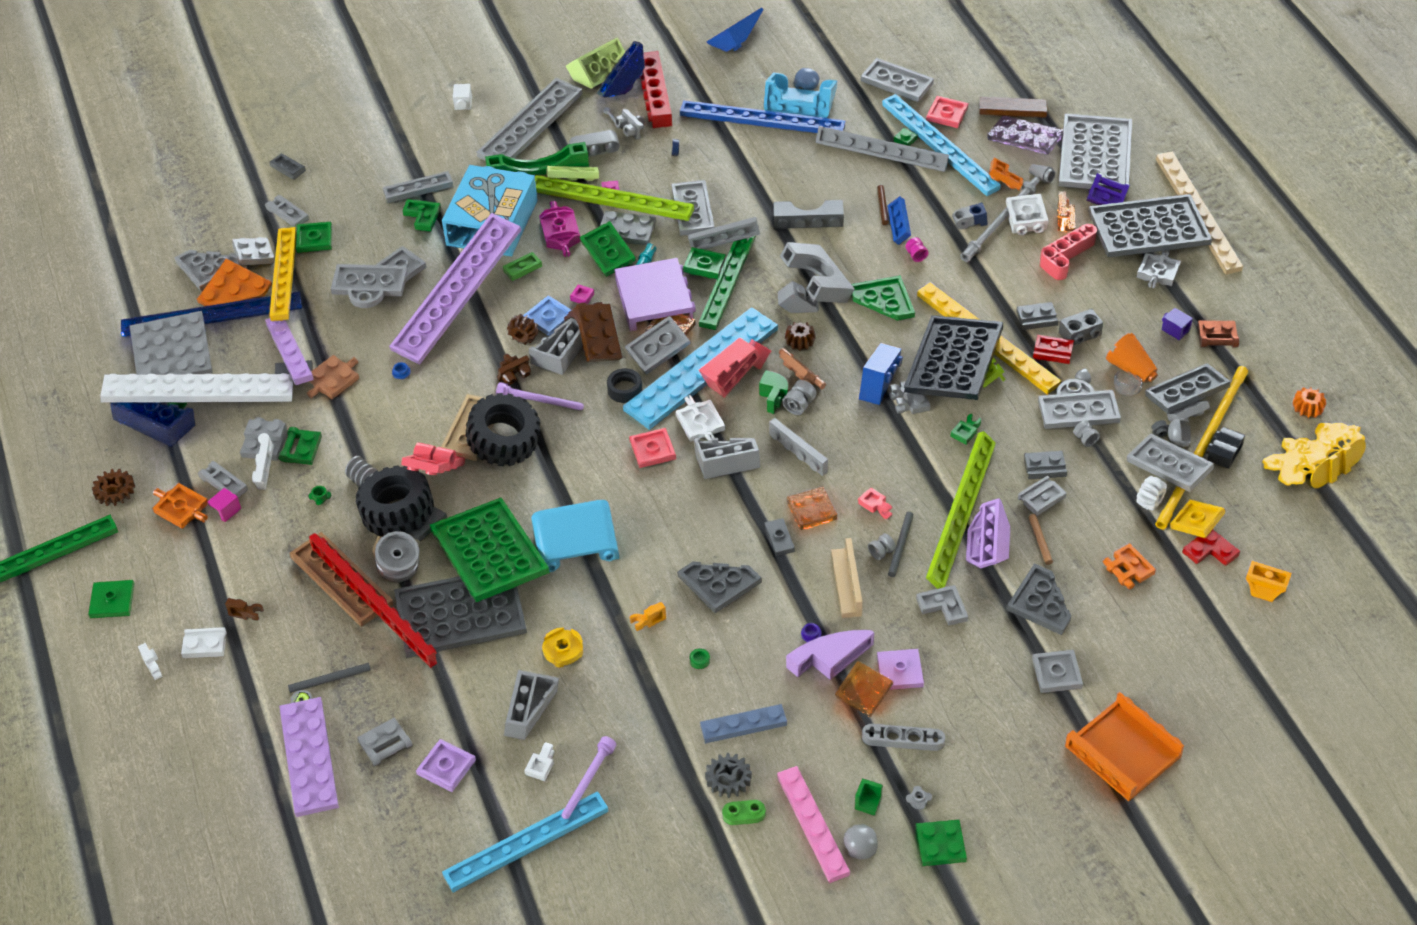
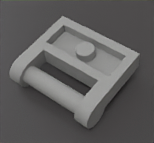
M395 717L357 737L358 742L374 766L379 765L381 760L392 754L413 746L409 736L406 735Z

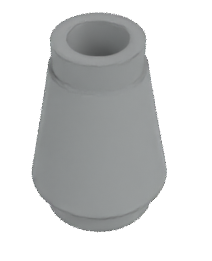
M1032 164L1029 168V173L1038 177L1044 183H1051L1055 178V170L1052 167Z

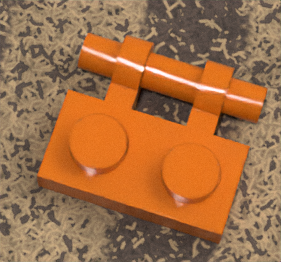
M1130 543L1114 552V561L1109 557L1103 560L1106 569L1118 578V582L1122 586H1126L1129 590L1135 586L1131 581L1133 578L1141 583L1155 575L1156 569ZM1123 566L1127 572L1124 573L1120 567Z

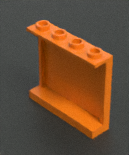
M1121 692L1117 694V699L1112 705L1076 733L1072 730L1068 733L1065 743L1066 748L1127 801L1134 798L1179 760L1184 749V745L1177 737H1173L1166 731L1163 725L1155 722L1146 711L1137 707L1129 697L1124 696Z

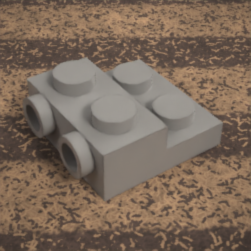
M257 417L255 420L249 419L244 431L245 440L240 451L241 457L255 459L256 454H259L261 445L258 437L260 434L266 433L274 445L271 460L278 461L279 453L287 437L286 423L279 419L265 421L261 417Z

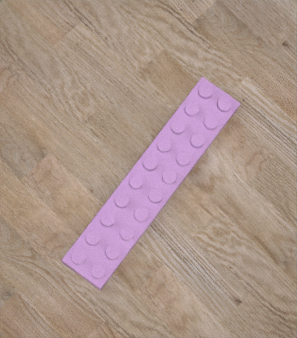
M491 213L389 346L391 351L420 365L521 232V227Z

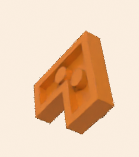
M994 157L989 170L991 178L995 181L1006 183L1011 189L1020 190L1023 185V178L1009 172V165Z

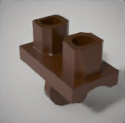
M508 353L503 355L504 361L500 362L501 368L498 369L499 374L497 375L499 381L503 380L509 386L516 382L515 373L519 372L522 378L531 375L530 359L527 355L519 359L516 355L513 357Z

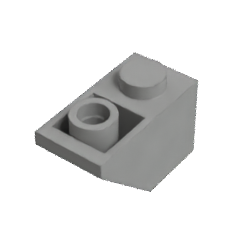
M791 281L778 291V305L790 313L819 311L818 301H813L805 288L794 281Z

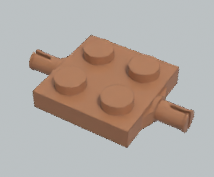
M785 348L780 349L779 357L784 360V366L792 370L801 380H805L812 385L815 384L821 390L825 388L826 383L818 375H815L804 364L794 358V355L785 350Z
M332 355L311 371L313 380L309 382L313 384L314 388L307 392L308 397L312 399L318 393H322L331 400L359 379V374L351 369L359 363L358 360L353 357L345 363L335 355Z

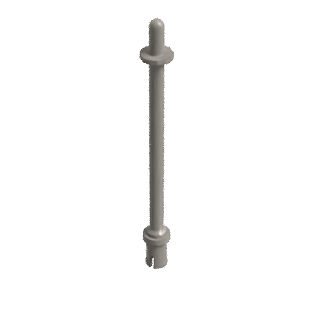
M1034 177L1030 182L1025 181L1022 185V191L1018 196L1035 194V186L1039 183L1040 179ZM1007 207L976 241L968 243V247L960 254L963 261H970L975 254L981 251V245L1008 217Z

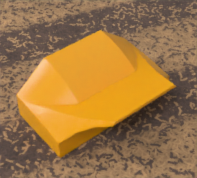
M1252 561L1246 576L1251 596L1273 602L1277 596L1286 592L1292 573Z

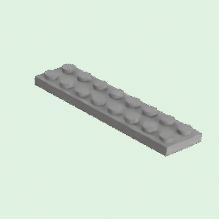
M555 78L477 151V157L485 160V156L503 154L507 157L516 158L583 94L582 89Z

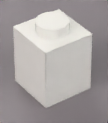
M454 84L453 102L455 110L471 109L472 93L470 84Z

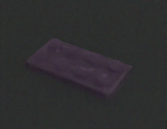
M1002 116L987 134V138L991 141L1048 155L1062 138L1063 130L1009 116Z

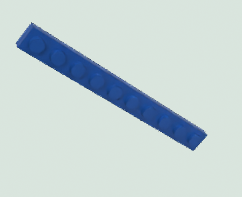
M683 100L680 109V116L812 133H817L819 126L844 131L846 120Z

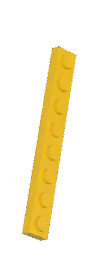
M296 227L278 229L269 315L271 321L289 319L296 247Z

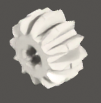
M1150 476L1146 478L1137 494V503L1147 510L1153 511L1158 508L1166 493L1167 484L1157 477Z

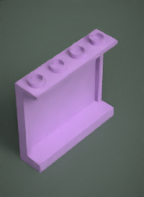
M677 258L615 269L616 284L630 331L637 330L636 322L689 313L690 320H693V312H696L694 301L691 302L690 289L686 288L688 287L687 278L683 277V265H679Z

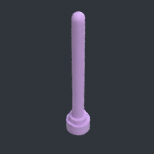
M499 382L496 389V394L503 393V395H508L509 393L513 394L514 397L519 396L523 399L576 410L584 408V405L579 402L512 389L506 383Z
M604 736L597 745L598 753L563 810L562 818L568 819L571 816L605 756L613 753L616 748V742L612 738Z

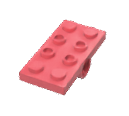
M418 442L414 448L413 455L402 457L401 465L408 466L407 469L411 471H419L421 469L426 470V474L437 475V473H444V471H451V469L463 466L465 458L456 456L455 450L442 447L436 448V446Z

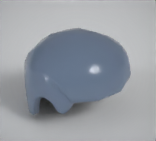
M802 68L796 73L793 84L797 89L802 87L805 90H812L818 86L820 78L816 71L810 68Z

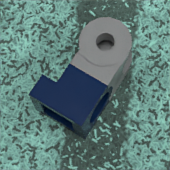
M983 202L958 209L952 215L956 227L961 230L980 224L981 227L988 225L987 212Z

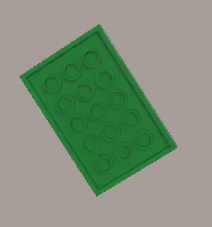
M502 497L430 524L431 532L475 602L550 573L548 565Z

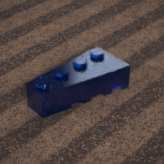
M110 402L113 420L171 447L196 426L192 408L184 410L180 409L178 405L171 404L167 406L161 404V402Z

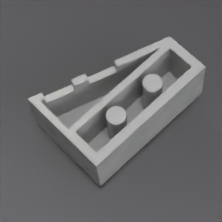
M570 318L556 328L551 336L541 339L542 342L536 347H530V364L563 375L583 347L577 321Z
M694 438L695 455L704 479L760 468L759 449L754 438H730V441H718V438H712V441H700V438Z
M518 670L505 723L504 736L522 740L526 739L557 693L559 678Z

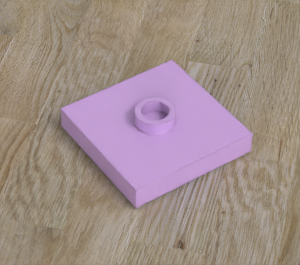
M918 649L877 652L882 690L924 687Z
M439 739L417 768L416 773L430 782L453 792L474 764L476 758L474 755Z

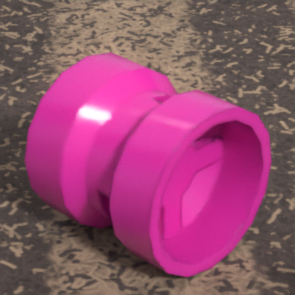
M918 237L910 239L905 245L906 250L915 262L923 261L929 254L927 248L923 246V242Z

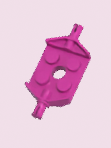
M553 200V202L549 203L551 208L544 210L539 215L546 247L562 250L563 256L569 257L571 255L569 248L581 242L574 211L567 206H557V202Z

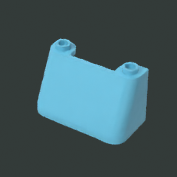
M772 73L765 84L764 110L827 118L837 89V80H825L820 86V91L789 88L787 76L781 73Z
M595 500L540 510L531 517L536 549L548 565L550 572H554L559 568L560 560L595 553H599L600 559L605 561L619 559L610 506L606 500Z

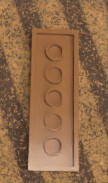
M322 532L317 534L320 538L324 537L331 549L338 551L343 561L347 560L355 573L359 572L366 584L373 586L378 596L382 595L385 598L389 607L393 605V600ZM310 540L289 553L291 559L358 625L362 627L378 616L312 549Z

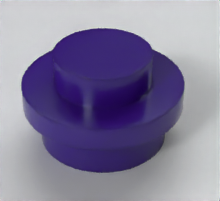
M808 623L802 628L801 637L806 642L821 637V629L814 623Z

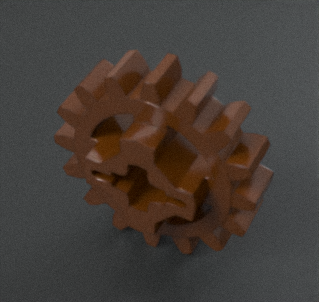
M111 469L110 473L104 471V476H97L98 481H93L94 487H92L95 500H98L100 504L105 502L106 506H109L110 503L116 506L119 501L123 504V499H130L129 494H134L133 488L136 487L132 475H129L128 471L122 473L121 469H118L117 472Z

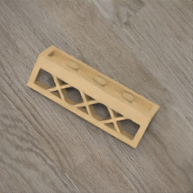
M845 538V548L831 549L841 617L862 616V596L852 539Z

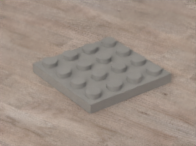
M202 311L130 325L137 375L213 373Z

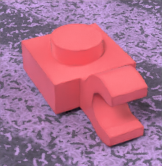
M870 488L858 498V504L870 512L874 513L878 510L885 519L892 516V513L889 512L892 506L886 503V497L873 488Z

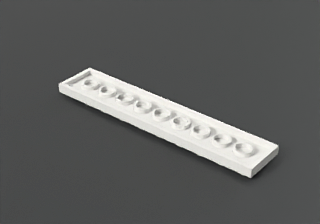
M285 373L104 375L100 397L101 402H292L293 379L290 374Z

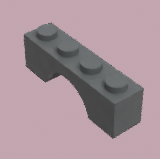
M825 200L821 207L814 210H801L795 207L791 201L773 202L774 229L843 227V200Z

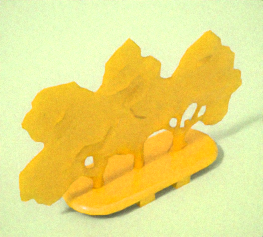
M1319 423L1315 429L1316 440L1284 438L1281 447L1286 450V453L1272 454L1264 458L1262 463L1264 464V469L1280 470L1278 480L1287 486L1303 484L1306 479L1305 476L1312 473L1311 486L1318 489L1328 482L1332 484L1337 481V476L1340 474L1346 475L1351 471V467L1362 458L1365 452V436L1360 433L1361 427L1355 425ZM1341 440L1344 441V443H1345V445H1343L1344 448H1341V447L1339 446V443H1338L1339 441H1341ZM1333 451H1338V452H1336L1335 454H1333L1332 456H1330V457L1328 458V455H1329L1331 452H1333Z

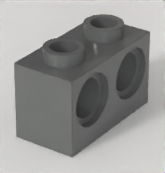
M1089 309L1061 319L1058 333L1063 339L1074 340L1073 345L1081 344L1084 341L1101 336L1103 321L1093 309Z

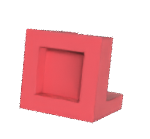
M751 339L749 344L755 347L760 355V358L753 366L761 369L771 350Z

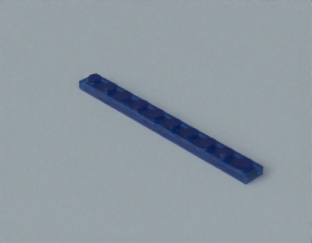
M300 291L291 293L290 311L302 309ZM271 296L121 319V334L123 337L131 336L130 325L202 311L205 324L270 314Z

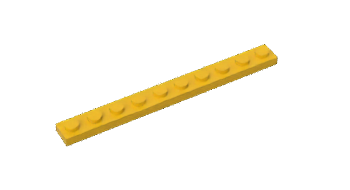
M931 282L917 291L919 298L945 317L980 320ZM1000 336L994 355L1047 395L1058 388L1061 384L1059 378L1003 336Z

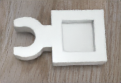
M146 643L138 646L141 656L154 680L163 677L155 662L158 660L153 649L149 650Z

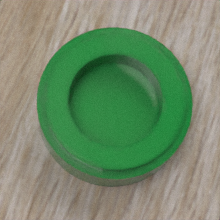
M698 648L690 653L689 659L693 668L704 669L710 664V654L707 650Z

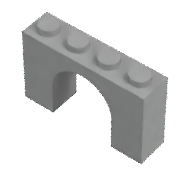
M787 242L780 255L787 267L803 268L819 275L813 276L805 289L813 301L847 303L854 288L824 249L816 244Z

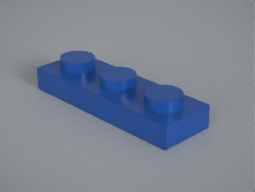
M901 196L887 205L893 240L898 245L911 236L905 199Z

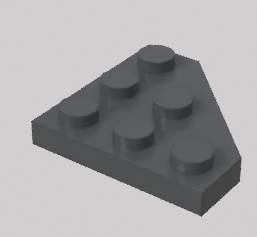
M693 561L677 571L678 577L714 613H717L762 583V577L749 565L731 567L729 564L723 563L703 565L701 562Z
M1035 563L1007 604L1006 609L1060 635L1064 633L1072 617L1070 611L1066 608L1061 590L1057 587L1053 572Z

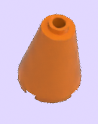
M1133 333L1123 336L1114 345L1116 346L1114 351L1110 350L1106 356V360L1144 383L1152 382L1158 376L1156 373L1158 371L1157 367Z

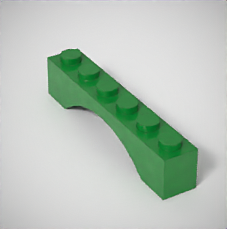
M586 142L568 144L555 154L533 160L515 159L503 154L485 156L486 166L511 172L521 171L535 176L547 175V166L589 167Z

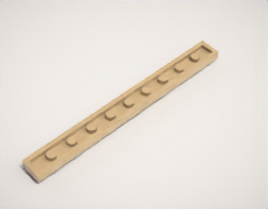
M1173 151L1158 154L1156 161L1177 196L1191 194L1212 238V243L1208 247L1225 275L1242 271V263Z

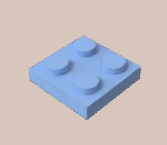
M548 295L523 316L528 315V318L534 319V323L538 324V329L551 336L556 328L565 323L564 317L572 310Z

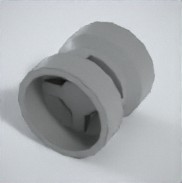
M1087 420L1077 424L1073 430L1074 435L1077 438H1081V442L1085 447L1094 445L1100 438V433L1096 429H1092V425Z
M884 533L879 536L877 541L873 540L870 542L868 549L876 560H881L885 557L886 553L893 552L896 549V545L893 539Z

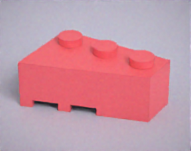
M738 338L700 368L699 372L707 385L725 398L757 362L760 355L755 347L742 338Z

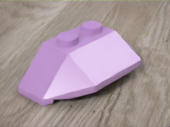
M1000 498L983 503L979 508L980 511L968 528L966 561L978 568L994 565L1009 558L1010 525Z

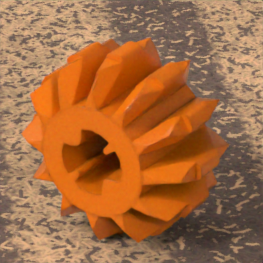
M1303 387L1301 391H1297L1295 394L1293 406L1295 412H1300V416L1306 415L1307 418L1310 416L1316 418L1324 412L1326 399L1324 393H1319V389L1312 390L1311 387L1309 389Z

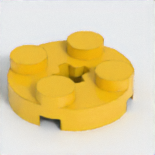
M564 628L553 629L544 637L542 644L543 655L558 668L572 664L583 655L582 637L573 629L571 631L564 630ZM560 644L563 646L568 645L565 649H559Z

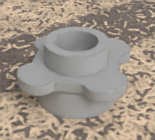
M915 786L913 792L906 796V801L913 808L919 810L924 809L927 802L932 800L931 793H926L920 786Z

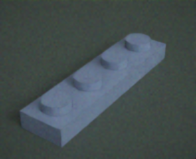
M782 704L700 722L705 744L787 726V719Z

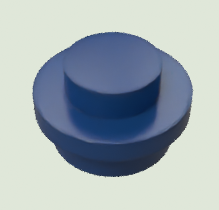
M403 362L396 363L392 369V375L396 379H405L411 373L410 367Z

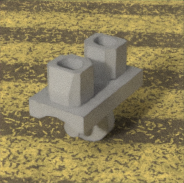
M623 109L622 115L616 116L615 125L618 128L624 127L623 132L627 137L633 136L636 140L641 138L640 130L644 128V118L642 116L635 117L627 109Z

